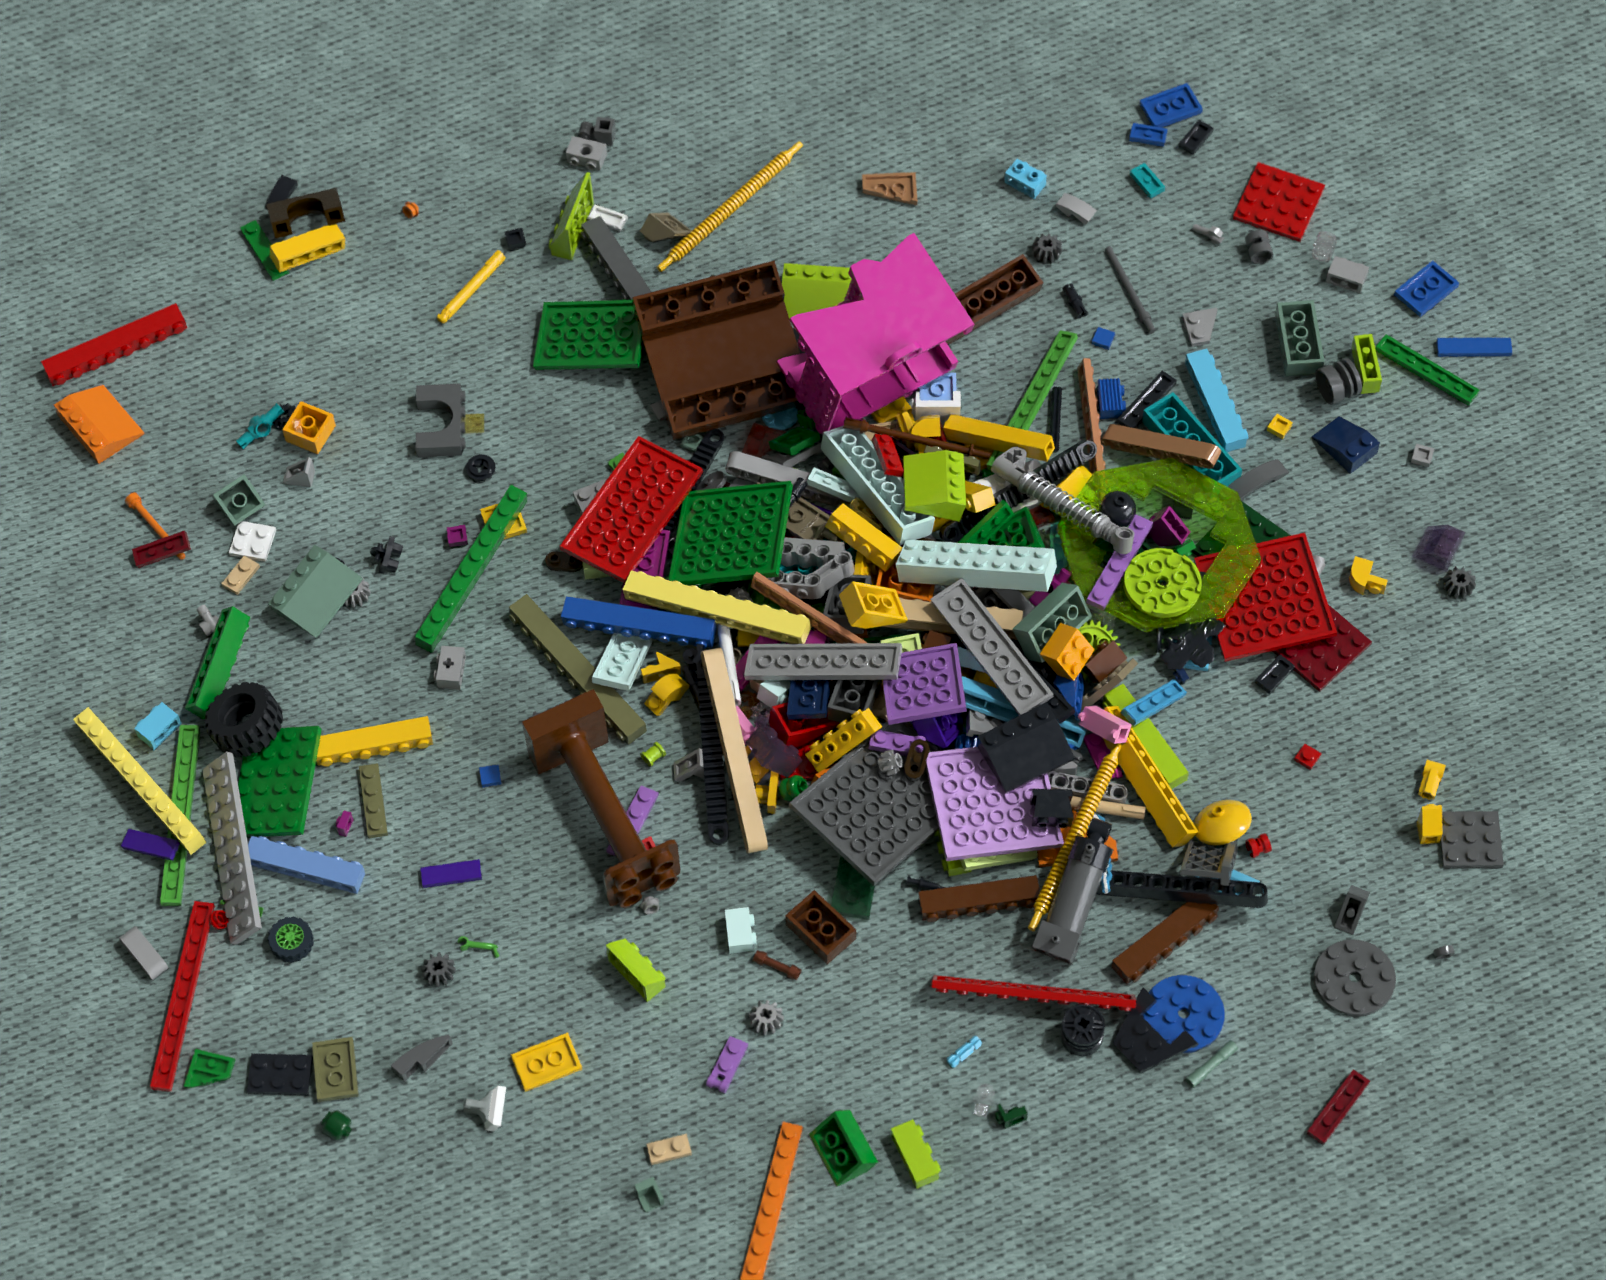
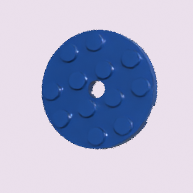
M1176 975L1161 980L1150 990L1149 993L1157 1002L1143 1015V1018L1169 1044L1184 1030L1199 1045L1183 1053H1192L1208 1047L1218 1038L1223 1028L1225 1010L1221 997L1210 984L1197 977ZM1186 1009L1190 1014L1189 1017L1181 1018L1178 1012Z

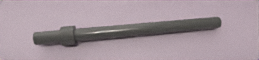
M1106 247L1105 251L1137 309L1141 323L1145 324L1149 334H1153L1156 329L1151 322L1152 318L1149 312L1145 311L1112 247Z

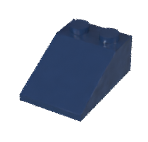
M1340 416L1312 436L1349 474L1378 453L1380 442L1367 430Z

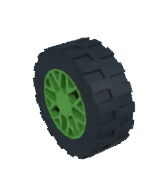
M294 916L284 917V919L278 920L276 924L274 923L269 931L268 941L271 951L276 955V958L281 959L283 962L288 961L292 963L300 961L308 956L307 954L311 952L314 945L311 928L301 918Z

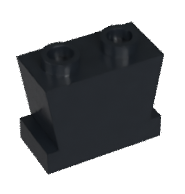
M1032 789L1030 796V805H1034L1032 826L1046 828L1048 826L1058 828L1071 827L1074 819L1070 804L1073 797L1072 789Z

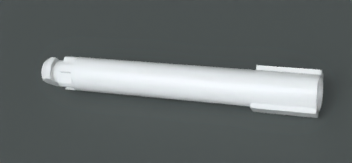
M717 624L720 648L723 651L735 706H739L741 704L730 627Z

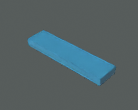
M1173 679L1123 708L1121 714L1135 726L1183 698L1187 692Z

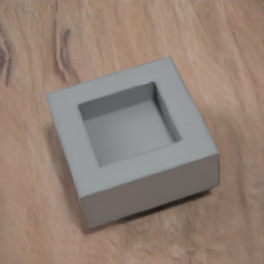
M1416 444L1411 463L1429 468L1434 448Z

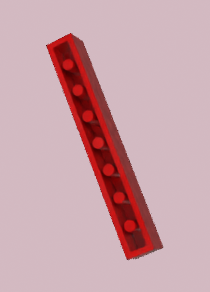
M175 303L41 361L52 387L62 385L69 379L78 378L90 370H97L106 363H113L122 356H129L136 350L149 347L152 343L164 341L173 334H180L187 329V325L179 307Z

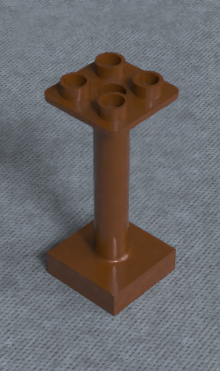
M594 689L522 721L528 756L538 775L566 762L620 862L603 873L609 905L615 906L620 904L622 908H627L640 901L642 898L641 893L648 889L656 887L658 891H663L672 887L678 881L677 876L681 872L676 841L673 839L646 850L592 751L609 742L604 707Z

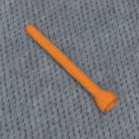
M136 492L126 497L125 503L128 507L136 509L160 538L169 536L143 507L141 497ZM184 552L176 555L180 560L185 558Z

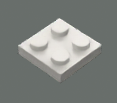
M240 522L237 526L229 555L240 558L246 556L251 560L266 562L276 528L256 523Z

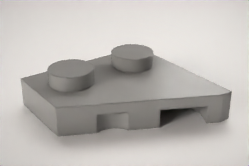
M1217 308L1183 314L1182 318L1191 347L1210 343Z

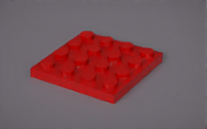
M1258 162L1233 215V219L1301 242L1325 189V184Z

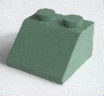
M245 474L213 494L212 497L223 514L234 526L266 506Z

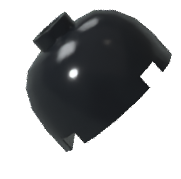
M1113 491L1107 493L1101 499L1098 512L1107 515L1110 521L1119 527H1126L1131 524L1136 515V504L1129 494L1123 491Z

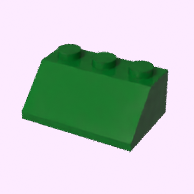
M851 1110L834 1111L809 1133L836 1186H840L867 1173L878 1163Z

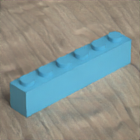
M1207 348L1186 354L1185 365L1221 446L1226 452L1246 447V441L1248 440L1247 430L1242 428L1241 417L1234 410V401L1229 399L1227 386L1221 381L1220 370H1216L1213 355L1209 354Z

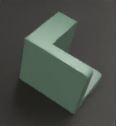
M654 1177L634 1185L635 1192L645 1212L664 1205L663 1196Z

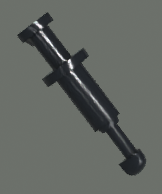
M908 875L906 885H917L918 890H921V887L930 890L946 888L940 886L939 883L923 880V877H920V880L910 878L911 876Z

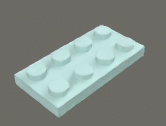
M613 633L592 676V683L629 691L652 644V639L644 640L638 636L625 637L619 633Z

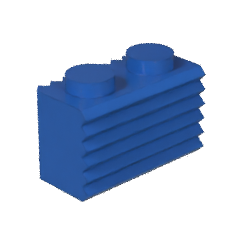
M1119 378L1098 379L1097 396L1100 419L1119 418L1126 410V402L1122 401L1124 385H1120Z

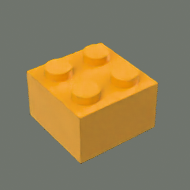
M300 401L282 430L286 442L319 454L336 424L332 413Z
M1060 623L1040 655L1058 676L1074 681L1091 657L1094 648L1077 628Z

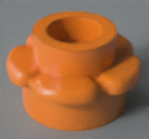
M408 201L402 208L404 215L409 219L419 214V208L415 203Z

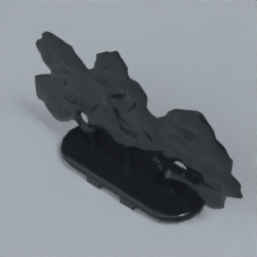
M1200 572L1202 580L1200 595L1190 610L1175 617H1155L1157 651L1161 650L1163 639H1166L1169 643V647L1161 655V659L1167 664L1168 669L1181 670L1188 660H1192L1195 665L1203 668L1214 660V648L1206 639L1209 636L1218 635L1226 625L1220 620H1216V615L1211 610H1204L1203 605L1211 601L1220 590L1218 584L1211 580L1206 572ZM1163 580L1162 586L1166 587L1167 582ZM1170 620L1174 631L1165 635L1163 634L1164 621ZM1172 639H1177L1178 642L1174 643Z

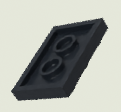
M251 1053L247 1093L309 1096L312 1055Z

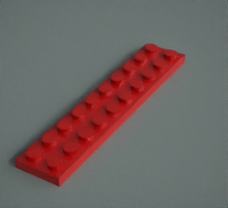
M934 975L932 979V988H936V992L948 993V990H956V994L968 995V992H976L977 996L988 997V994H997L996 997L1008 999L1009 996H1017V1000L1029 1001V998H1037V1002L1049 1003V1000H1057V1003L1062 1005L1078 1002V1005L1090 1006V1004H1098V1008L1110 1009V1006H1118V1009L1123 1011H1131V1008L1136 1006V997L1132 994Z

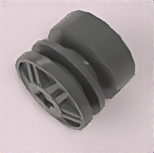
M1343 358L1340 361L1334 362L1332 366L1326 365L1315 371L1317 388L1329 405L1344 400V397L1350 398L1361 393L1362 383L1360 375L1349 358Z

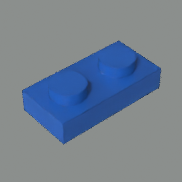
M1133 123L1129 141L1164 147L1168 129Z

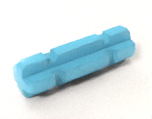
M973 1036L969 1043L966 1042L955 1051V1054H951L947 1058V1063L952 1068L956 1067L959 1061L962 1062L974 1052V1049L976 1050L982 1045L981 1040L977 1036Z

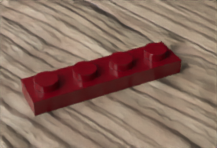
M1353 1069L1309 1128L1307 1134L1324 1146L1368 1087L1370 1080Z

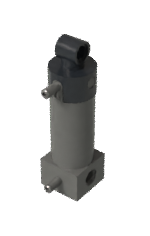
M1093 817L1087 831V838L1082 836L1075 837L1045 921L1042 920L1032 947L1036 952L1073 965L1082 942L1081 933L1113 853V849L1104 844L1110 835L1111 823Z

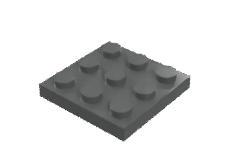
M1498 811L1442 812V838L1440 843L1443 868H1503Z

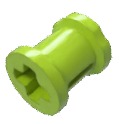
M654 742L650 749L646 752H641L640 755L645 763L651 767L654 765L653 762L661 756H666V752L658 742Z

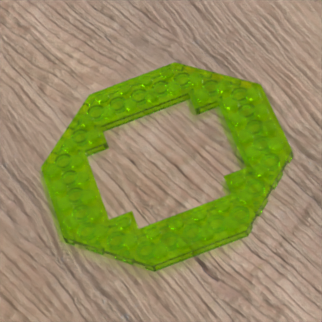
M1173 458L1094 472L1076 498L1080 502L1082 501L1086 505H1090L1091 509H1096L1097 513L1101 499L1107 493L1123 491L1144 501L1153 488L1216 521L1217 524L1211 531L1210 537L1225 544L1202 578L1201 591L1197 602L1187 612L1175 617L1160 618L1140 611L1128 599L1124 590L1123 578L1104 611L1143 632L1153 631V629L1160 627L1164 629L1176 627L1190 622V624L1203 622L1208 618H1224L1261 561L1238 492ZM1066 516L1057 524V533L1062 542L1063 552L1069 564L1072 580H1074L1075 585L1079 586L1086 601L1104 570L1099 565L1105 558L1107 551L1092 544L1096 537L1091 536V530L1085 532V527L1079 528V523L1074 525L1073 520L1068 521Z

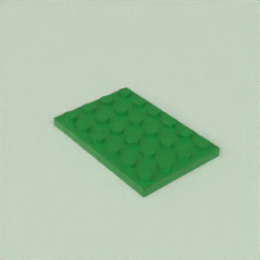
M632 300L544 302L533 363L534 369L639 368L643 339L632 306Z
M319 726L281 728L280 732L276 733L277 737L275 740L269 742L270 745L268 747H263L260 749V752H254L251 756L245 757L243 755L238 788L247 838L251 836L303 835L322 731Z

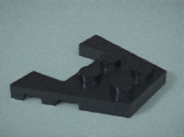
M1144 987L1136 998L1135 1008H1131L1113 1041V1044L1141 1073L1199 1045L1186 1030L1169 1044L1142 1017L1157 1002Z

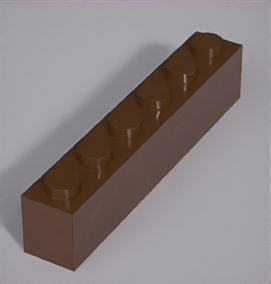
M1037 875L919 891L918 900L922 921L935 922L939 918L956 919L960 915L972 917L982 912L993 914L1003 909L1014 911L1018 907L1024 906L1026 908H1034V904L1040 894Z
M1185 903L1113 959L1111 968L1127 985L1131 981L1137 982L1142 977L1144 971L1147 969L1150 971L1155 968L1158 960L1162 957L1163 959L1169 957L1173 952L1172 949L1176 946H1183L1190 935L1193 934L1195 936L1203 929L1202 926L1204 924L1214 922L1218 917L1219 906L1215 904Z

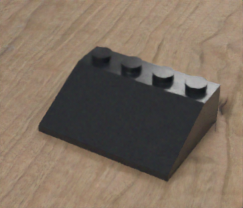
M1047 702L977 736V747L1005 793L1075 760L1065 735Z

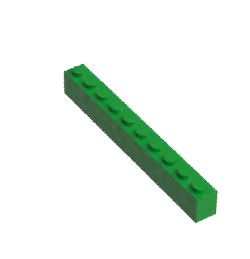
M513 485L509 486L415 635V645L431 653L434 651L526 505V492Z

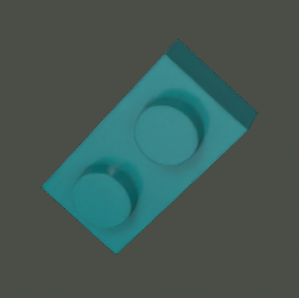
M1146 163L1130 170V176L1150 199L1165 191L1164 184Z

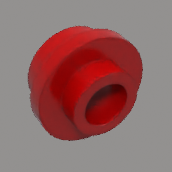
M216 910L210 914V923L214 928L222 930L227 926L229 920L225 915V911Z

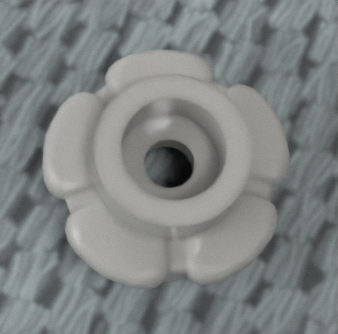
M652 896L646 897L640 907L645 914L656 913L660 908L658 904L659 899Z

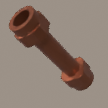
M757 950L753 961L757 962V964L761 966L766 964L782 971L792 980H798L802 969L793 964L790 967L768 957L764 951Z

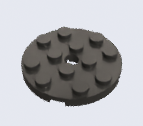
M1352 939L1337 942L1329 946L1321 954L1314 971V983L1320 998L1331 1009L1347 1016L1362 1017L1378 1012L1389 1002L1395 989L1396 974L1392 962L1380 948L1366 941ZM1352 973L1357 974L1360 976L1361 980L1359 982H1353L1350 980L1349 976Z

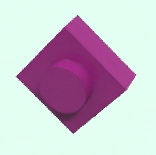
M465 525L446 527L449 547L468 545Z
M344 810L342 816L337 818L336 828L341 836L347 837L353 823L351 812Z

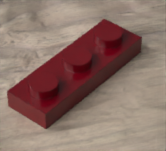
M181 531L132 549L136 566L141 568L191 550L187 532Z

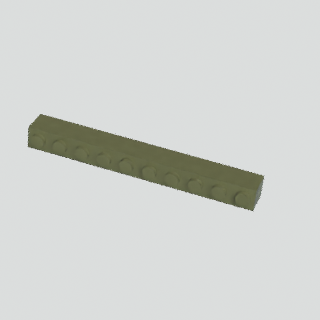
M527 594L509 606L510 620L515 625L518 623L521 626L522 633L526 637H531L532 643L537 650L542 649L549 663L553 662L556 665L558 673L568 678V683L573 689L577 688L580 691V695L594 689L604 707L606 725L609 728H614L616 736L620 741L623 742L625 740L629 745L647 732L646 723L613 687L592 683V676L596 670L595 667Z

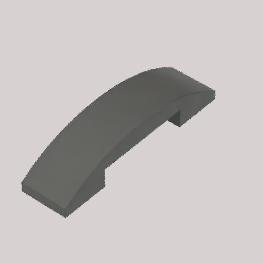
M1278 459L1266 462L1236 479L1218 497L1228 509H1231L1239 500L1244 501L1246 496L1271 481L1276 482L1289 474V471Z

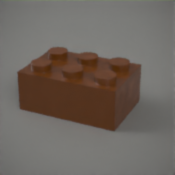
M815 890L785 915L786 926L827 965L856 940V929Z

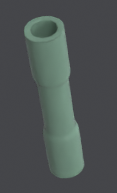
M1229 1040L1206 1063L1192 1072L1186 1078V1082L1194 1088L1222 1061H1225L1238 1050L1237 1045L1232 1040Z

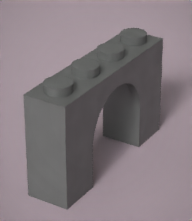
M461 383L416 385L418 410L440 409L447 411L453 417L449 426L441 431L416 433L417 457L462 455V449L466 448L465 438H462V433H466L465 422H462V417H466L465 406H462V402L466 401L465 390L462 391Z

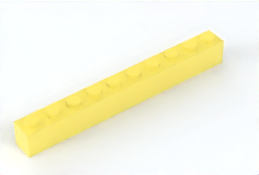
M630 571L622 589L627 600L679 614L715 619L716 624L790 644H805L811 630L810 620L805 615H795L783 609L777 610L768 605H758L749 600H739L731 595L724 596L713 590H702L694 585H683L679 581L672 582L660 576L647 575L642 571Z
M89 707L73 719L85 736L190 855L207 843L194 825Z

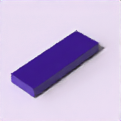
M128 829L121 847L129 851L173 861L180 842Z
M480 859L421 867L423 888L482 880Z

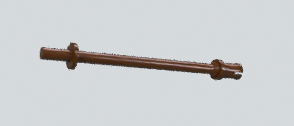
M847 416L843 428L859 431L860 434L867 431L881 435L885 434L902 440L928 446H937L941 449L967 454L968 456L990 459L991 452L974 449V444L972 443L970 447L871 425L866 422V419L858 420Z

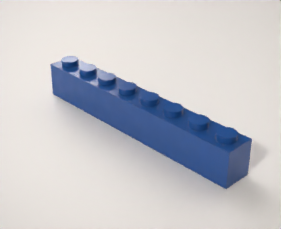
M566 596L561 614L563 624L569 628L580 627L588 631L600 630L606 634L619 633L625 637L638 636L644 640H650L651 638L663 643L670 641L682 646L689 644L697 647V644L703 645L704 649L706 647L712 648L717 630L715 619Z

